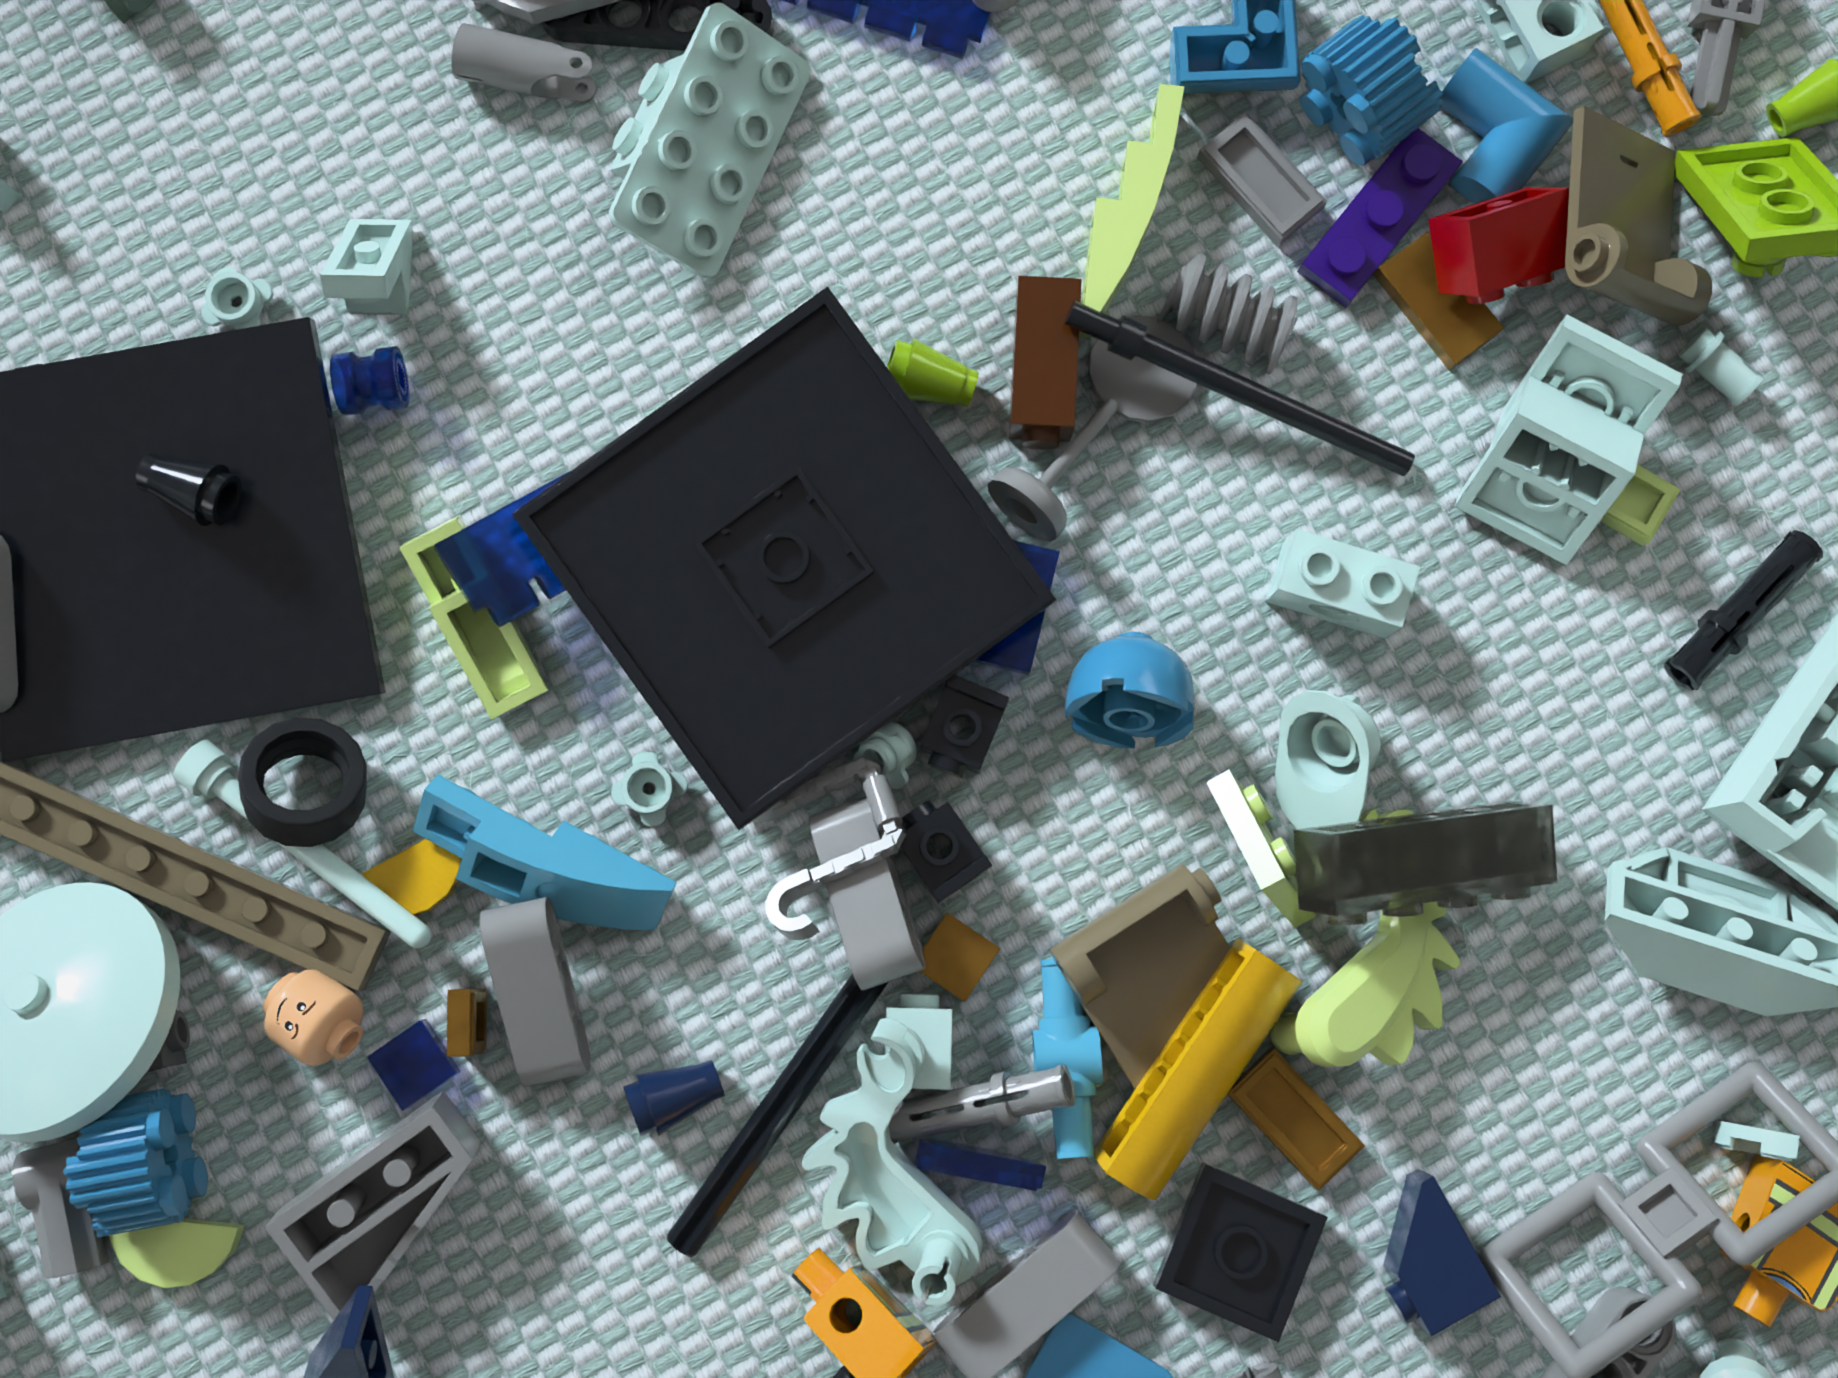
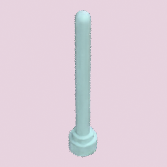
M209 740L198 742L178 762L173 774L174 780L195 796L204 794L208 798L219 797L247 819L240 800L239 782L234 776L235 768L230 765V756ZM278 843L409 946L418 949L425 947L430 942L431 930L425 923L324 845L296 847Z

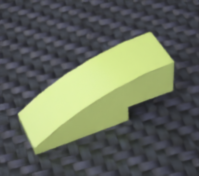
M461 515L407 541L399 548L431 604L429 610L491 720L548 691L549 688L535 658Z

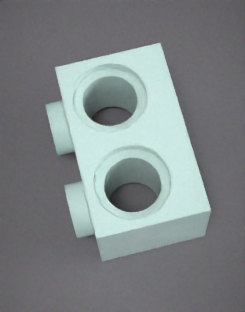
M1472 0L1512 72L1526 84L1585 56L1604 30L1601 24L1600 10L1595 0ZM1543 23L1556 26L1563 36L1552 35L1544 28Z

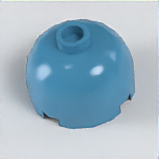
M1141 632L1122 633L1116 638H1110L1088 649L1071 672L1067 686L1065 717L1067 718L1070 715L1073 717L1072 729L1078 735L1096 743L1118 748L1135 749V741L1132 736L1143 738L1156 736L1155 747L1168 746L1184 739L1193 729L1195 702L1192 675L1183 659L1168 646Z

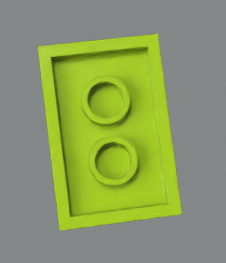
M1798 137L1677 150L1674 175L1733 247L1734 252L1731 264L1737 272L1746 276L1763 278L1766 268V271L1772 277L1783 271L1786 258L1808 255L1820 257L1838 256V180Z

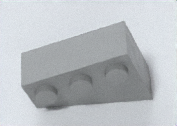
M443 1090L282 1205L264 1228L331 1318L335 1320L358 1285L373 1286L375 1294L418 1233L424 1228L473 1161L482 1141Z

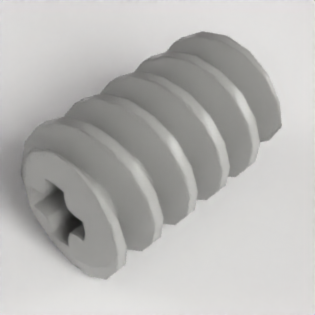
M1198 253L1187 265H1183L1157 322L1160 323L1174 309L1178 311L1176 331L1183 333L1197 320L1200 322L1199 342L1205 344L1215 333L1220 331L1223 333L1222 353L1228 354L1242 341L1246 343L1244 363L1250 365L1265 352L1268 354L1266 373L1271 374L1296 324L1297 297L1290 295L1275 308L1273 307L1275 293L1273 286L1268 284L1257 295L1251 297L1252 276L1244 274L1230 287L1227 285L1229 265L1222 263L1207 276L1205 275L1206 254Z

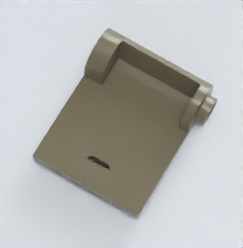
M1585 106L1574 109L1565 269L1568 278L1577 286L1668 324L1680 326L1694 321L1703 313L1710 301L1712 280L1709 273L1703 267L1683 258L1670 259L1675 151Z
M1183 864L1178 865L1049 949L1062 975L1099 1031L1100 1036L1134 1090L1230 949L1215 923L1218 920V915L1214 906L1220 903L1222 899L1210 878L1201 868L1191 873Z

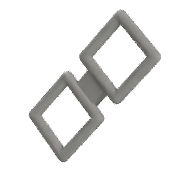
M1749 1062L1637 1141L1636 1151L1657 1177L1627 1198L1623 1196L1605 1174L1592 1172L1480 1250L1478 1256L1494 1285L1568 1378L1592 1377L1700 1300L1702 1296L1700 1283L1677 1256L1708 1234L1733 1262L1746 1266L1759 1259L1838 1203V1141L1761 1063ZM1754 1093L1794 1135L1800 1136L1799 1141L1818 1159L1829 1173L1743 1232L1670 1151ZM1596 1203L1667 1287L1579 1348L1511 1262Z

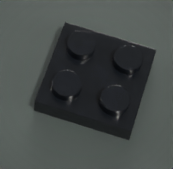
M1202 1162L1153 1286L1159 1291L1279 1342L1328 1217Z

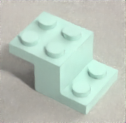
M1566 314L1503 408L1490 448L1459 492L1454 507L1567 565L1635 475L1644 434L1680 387L1683 374Z

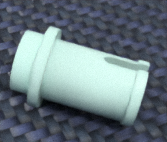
M1705 327L1679 353L1678 356L1686 362L1683 369L1687 373L1695 370L1726 396L1732 405L1737 406L1758 387L1763 380L1764 374L1756 371L1722 342L1725 335L1721 331L1713 334Z

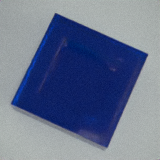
M427 1019L419 1020L367 1057L402 1111L409 1109L461 1073L453 1058L447 1057V1049Z

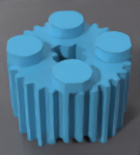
M1361 15L1306 55L1307 57L1304 58L1301 64L1303 78L1307 81L1305 87L1308 91L1300 96V104L1306 116L1319 127L1328 122L1330 130L1337 133L1346 156L1355 165L1364 166L1375 158H1380L1441 110L1440 106L1443 105L1441 100L1443 92L1439 89L1436 81L1426 86L1428 80L1421 74L1423 69L1414 61V55L1421 51L1415 35H1410L1408 28L1405 25L1401 26L1396 17L1387 19L1380 25L1379 20L1375 19L1372 21L1369 16L1364 17Z
M158 1089L126 1095L107 1113L79 1129L81 1137H77V1143L80 1146V1150L76 1152L77 1156L66 1159V1168L64 1169V1175L68 1179L66 1190H70V1204H74L76 1209L87 1207L88 1214H93L92 1228L96 1231L97 1237L179 1223V1221L184 1220V1216L188 1215V1208L192 1206L191 1199L206 1195L208 1184L207 1168L201 1157L194 1158L195 1151L192 1150L191 1146L193 1138L189 1136V1133L195 1129L196 1110L194 1102L188 1093L171 1095L170 1090Z

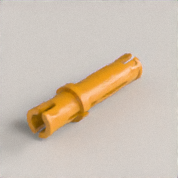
M1598 0L1611 30L1615 34L1634 72L1630 81L1635 91H1643L1662 129L1663 137L1676 135L1696 124L1702 115L1697 110L1679 74L1682 63L1677 54H1669L1643 0Z

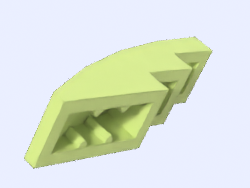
M1159 84L1153 106L1149 143L1128 140L1122 163L1118 200L1096 197L1091 219L1082 304L1106 314L1123 287L1149 230L1174 149L1184 86ZM1079 331V337L1091 338L1090 335Z

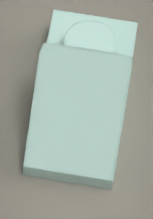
M350 219L320 274L324 298H345L346 309L352 314H407L410 296L413 239L411 220Z

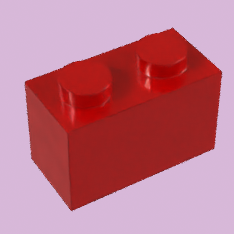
M1526 187L1428 219L1438 292L1441 294L1464 295L1466 303L1482 304L1503 298L1505 296L1504 288L1515 284L1517 287H1531L1553 281L1554 271L1565 268L1569 187Z

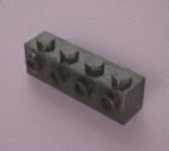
M1506 801L1293 830L1299 910L1326 914V923L1329 925L1363 924L1368 921L1367 912L1382 910L1383 915L1391 917L1423 914V903L1436 901L1437 906L1442 908L1472 907L1478 905L1477 895L1490 893L1492 899H1524L1531 897L1530 887L1558 883L1553 805Z

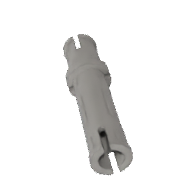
M1063 1064L1052 1069L1013 1077L1009 1072L1004 1071L993 1074L990 1082L949 1091H940L901 1101L895 1108L889 1123L891 1141L896 1144L899 1141L948 1133L999 1121L1005 1127L1018 1124L1021 1116L1060 1107H1072L1075 1104V1091L1071 1074L1067 1066ZM1029 1091V1096L1025 1098L985 1105V1101L989 1099ZM961 1105L964 1106L963 1111L922 1119L924 1113Z

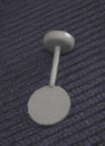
M1142 315L1129 317L1146 325V333L1195 354L1192 344L1182 333L1176 331L1175 326L1164 320L1159 323L1157 322V317ZM1097 339L1090 351L1088 375L1094 393L1103 404L1039 479L1022 469L1003 468L988 482V492L991 498L1011 521L1027 533L1045 541L1051 542L1057 539L1066 527L1067 513L1062 502L1051 488L1113 415L1117 414L1130 421L1146 423L1170 418L1188 403L1197 386L1196 383L1137 356L1132 361L1108 351V343Z

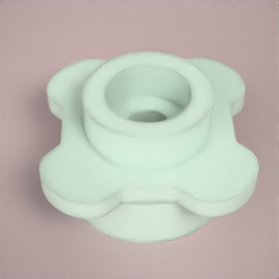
M223 268L214 275V278L207 286L205 292L206 302L201 307V316L210 326L224 324L235 328V330L260 326L259 316L264 304L272 300L273 289L264 279L259 278L251 281L233 268ZM235 298H242L241 306H232V301Z
M889 722L860 743L859 751L854 754V761L859 759V757H863L866 760L879 764L882 768L880 774L887 777L890 787L900 789L909 780L905 769L912 765L916 759V744L907 729L896 722Z
M641 751L633 757V766L626 771L622 780L616 781L613 784L611 796L617 805H628L638 812L643 824L656 827L665 822L667 818L666 810L673 800L686 793L688 782L681 772H670L660 765L655 753ZM647 783L655 785V792L651 795H647L644 792V786Z

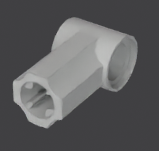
M77 1138L22 1151L16 1155L13 1163L12 1174L16 1195L21 1205L27 1210H32L45 1280L78 1273L109 1263L105 1237H97L96 1231L92 1228L93 1214H88L87 1207L76 1209L74 1204L69 1202L70 1190H66L68 1179L64 1175V1169L66 1168V1159L77 1156L76 1152L80 1150Z

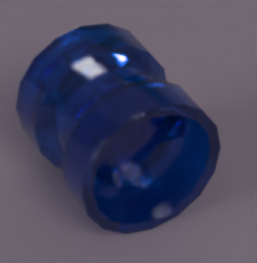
M398 346L377 348L372 355L360 357L354 351L332 354L330 359L331 385L336 405L343 416L363 414L369 406L381 405L386 410L408 407L410 400L409 381L404 358Z

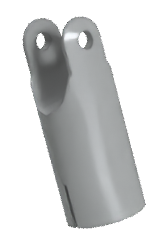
M462 23L458 28L453 44L451 65L455 79L537 97L565 99L580 103L590 101L597 93L595 81L588 76L592 71V61L586 53L563 48L559 44L466 23ZM574 61L582 62V66L579 68H574L571 64ZM579 86L587 87V91L584 93H579L576 90Z

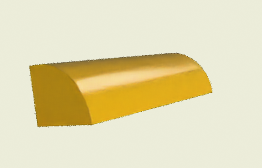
M1237 938L1094 1149L1095 1156L1093 1157L1105 1173L1138 1194L1151 1200H1157L1303 982L1261 952Z

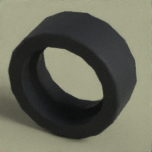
M293 718L272 724L251 740L240 760L238 776L240 800L247 820L264 837L285 846L313 847L337 839L354 826L365 807L367 764L359 744L343 728L322 719ZM298 755L319 756L333 762L340 769L343 776V787L339 796L325 806L311 810H289L273 803L267 797L263 787L265 774L283 759Z

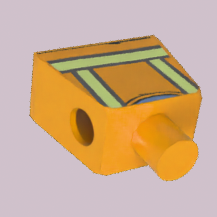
M1756 1154L1750 1164L1731 1219L1745 1232L1816 1181L1783 1160ZM1838 1203L1753 1263L1746 1266L1740 1265L1751 1273L1732 1306L1768 1328L1772 1326L1788 1297L1822 1313L1829 1310L1838 1300ZM1721 1248V1253L1730 1259V1257Z
M819 1247L798 1266L791 1276L816 1302L803 1317L806 1324L855 1378H905L937 1344V1341L931 1335L932 1332L863 1265L851 1267L844 1273ZM850 1299H854L861 1307L862 1320L859 1326L852 1324L847 1318L846 1305Z

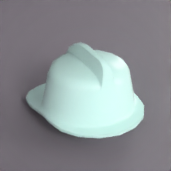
M1307 690L1293 696L1282 710L1275 771L1276 796L1288 820L1296 829L1312 838L1333 839L1346 834L1361 818L1366 802L1369 772L1378 760L1381 740L1375 721L1360 705L1359 697L1353 695L1337 697L1326 691Z

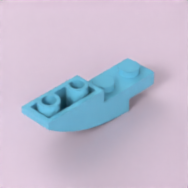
M439 774L424 789L413 832L462 858L456 879L511 904L548 897L551 900L557 919L590 926L631 930H655L659 925L677 882L657 872L654 868L642 864L602 842L596 836L588 834L566 821H563L555 833L550 836L535 828L529 822L513 816L477 796L471 790L460 787Z

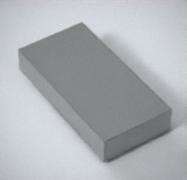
M1246 112L1199 150L1197 159L1277 247L1323 210L1327 203V200Z

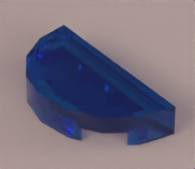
M919 1139L914 1165H917V1169L1037 1191V1188L1042 1189L1046 1171L1045 1165L1019 1156L967 1144L933 1139Z

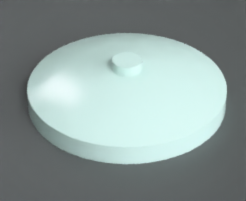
M86 882L60 885L32 895L0 915L1 1140L16 1143L47 1141L83 1128L119 1103L137 1085L159 1054L171 1028L178 1004L180 991L179 956L172 935L163 920L152 909L129 893L100 883Z

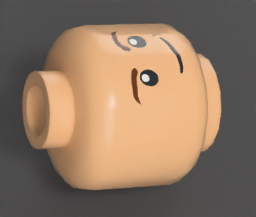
M311 969L300 973L292 972L287 974L273 986L264 1001L263 1011L265 1014L264 1028L266 1035L270 1040L307 1066H319L328 1063L334 1058L341 1060L347 1057L357 1047L362 1038L363 1028L360 1025L364 1009L361 998L343 984L317 970Z

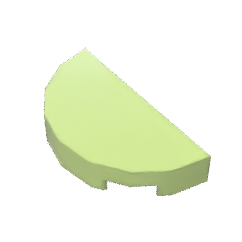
M184 1218L179 1223L109 1235V1241L120 1264L138 1280L162 1288L189 1286L216 1272L227 1258L235 1253L245 1225Z

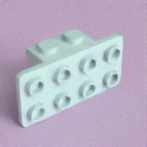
M714 3L708 6L695 29L685 53L661 64L655 63L649 69L639 88L638 94L644 99L635 118L630 117L624 122L614 139L612 148L618 153L609 171L624 180L609 210L611 222L696 275L703 278L716 275L811 75L809 63L725 4Z

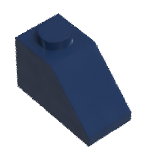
M1419 1169L1408 1174L1383 1263L1393 1284L1384 1290L1394 1310L1405 1325L1414 1321L1422 1330L1433 1336L1499 1299L1501 1296L1435 1177Z

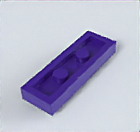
M1416 129L1395 147L1302 262L1297 272L1344 308H1347L1378 267L1381 266L1455 174L1463 161L1421 129Z

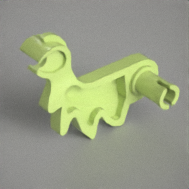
M1371 809L1360 818L1355 835V852L1358 864L1375 889L1379 901L1381 916L1378 932L1367 945L1305 1001L1298 1013L1287 1012L1282 1014L1283 1018L1279 1017L1276 1022L1277 1024L1271 1029L1270 1036L1273 1045L1281 1053L1287 1055L1303 1053L1316 1065L1321 1067L1350 1066L1369 1052L1385 1065H1398L1406 1062L1413 1047L1414 1023L1422 1030L1440 1029L1443 1027L1442 995L1434 968L1439 971L1456 969L1460 965V959L1440 931L1432 925L1433 920L1446 914V906L1441 900L1414 881L1412 867L1417 854L1418 838L1416 836L1400 839L1399 843L1391 838L1389 832L1390 824L1394 820L1412 816L1414 814L1413 811L1396 810L1377 814L1376 809Z

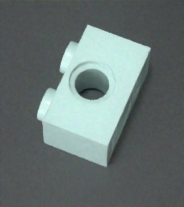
M1296 528L1282 544L1265 602L1386 639L1403 628L1420 566Z

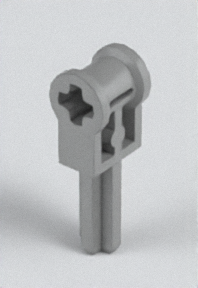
M1692 0L1687 27L1703 30L1690 96L1703 117L1719 116L1726 110L1740 38L1747 39L1761 25L1766 0Z

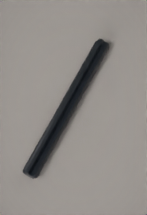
M852 973L667 1234V1241L673 1248L691 1258L698 1253L889 982L862 991Z

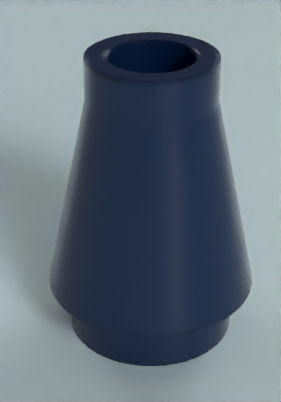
M712 1060L697 1065L636 1074L638 1081L623 1086L640 1136L656 1131L659 1137L710 1102L725 1096Z

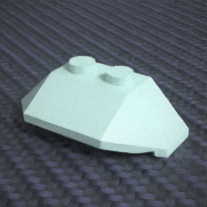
M1668 847L1640 854L1627 861L1624 859L1615 861L1607 869L1605 923L1640 977L1766 1017L1838 1007V924L1828 913L1791 886Z

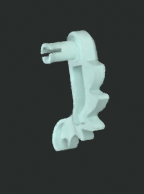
M884 1018L878 1021L871 1040L889 1046L890 1051L885 1055H876L870 1052L867 1044L860 1045L857 1051V1066L862 1079L861 1087L853 1092L830 1099L825 1104L820 1120L833 1129L806 1151L801 1162L803 1168L807 1171L824 1166H835L836 1173L823 1200L822 1228L824 1230H832L846 1220L858 1218L860 1221L856 1232V1248L864 1267L872 1271L901 1260L915 1272L912 1279V1289L915 1296L920 1299L927 1286L929 1293L925 1304L940 1306L952 1299L956 1285L965 1282L973 1275L978 1267L983 1243L980 1231L972 1219L891 1141L889 1132L890 1120L895 1108L910 1092L924 1066L925 1051L922 1040L915 1031L897 1020Z

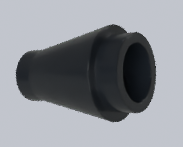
M150 453L142 459L136 472V485L138 489L153 494L201 526H207L212 523L218 525L227 523L235 514L242 495L241 481L237 476L230 474L228 467L222 464L165 458Z

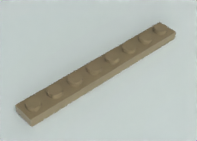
M0 760L1 835L306 969L317 970L354 990L363 991L366 989L391 934L389 929Z

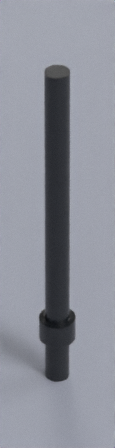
M1075 300L1067 313L1064 324L1108 343V351L1132 361L1137 356L1401 476H1405L1409 472L1414 462V453L1146 333V325L1123 315L1120 320H1117Z

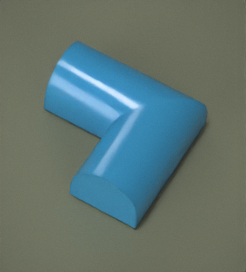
M1231 0L1232 24L1173 27L1169 55L1170 84L1184 86L1183 94L1294 90L1299 86L1301 79L1295 0Z
M1475 48L1443 89V97H1441L1443 105L1440 107L1481 136L1483 140L1448 185L1473 204L1523 189L1571 127L1573 117L1481 50Z

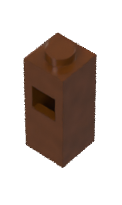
M1018 276L1008 439L1022 440V446L1026 448L1049 450L1058 448L1059 442L1071 441L1075 427L1079 330L1064 324V321L1074 300L1081 303L1082 279Z

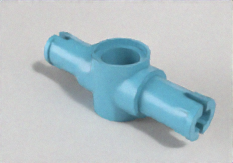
M1044 959L1040 961L1044 1019L1038 1020L1039 1030H1032L1034 1069L1036 1072L1052 1069L1062 1064L1066 1065L1074 1085V1106L1051 1109L1056 1158L1095 1156L1090 1096L1096 1095V1085H1102L1103 1083L1099 1031L1095 1026L1090 1025L1089 1016H1083L1081 1003L1053 959Z

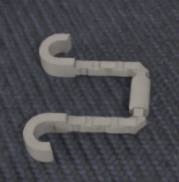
M859 757V759L851 763L844 764L828 771L826 774L810 779L752 821L763 823L774 820L792 812V809L799 805L808 803L862 778L865 779L862 785L877 828L880 832H884L882 838L878 841H873L855 849V851L825 862V864L809 870L804 869L788 876L773 887L766 901V914L773 926L788 939L800 941L811 938L820 932L805 914L796 918H787L788 907L792 902L817 891L819 887L824 886L826 883L838 880L854 873L858 869L870 866L899 852L906 834L902 829H899L903 823L887 777L880 774L882 768L879 764Z

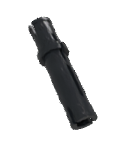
M1798 530L1788 532L1784 540L1717 610H1708L1698 620L1699 629L1671 659L1669 658L1664 663L1667 674L1683 688L1690 691L1698 690L1702 686V682L1729 654L1736 655L1748 644L1747 635L1783 599L1785 594L1802 576L1823 558V551L1819 544L1804 532Z

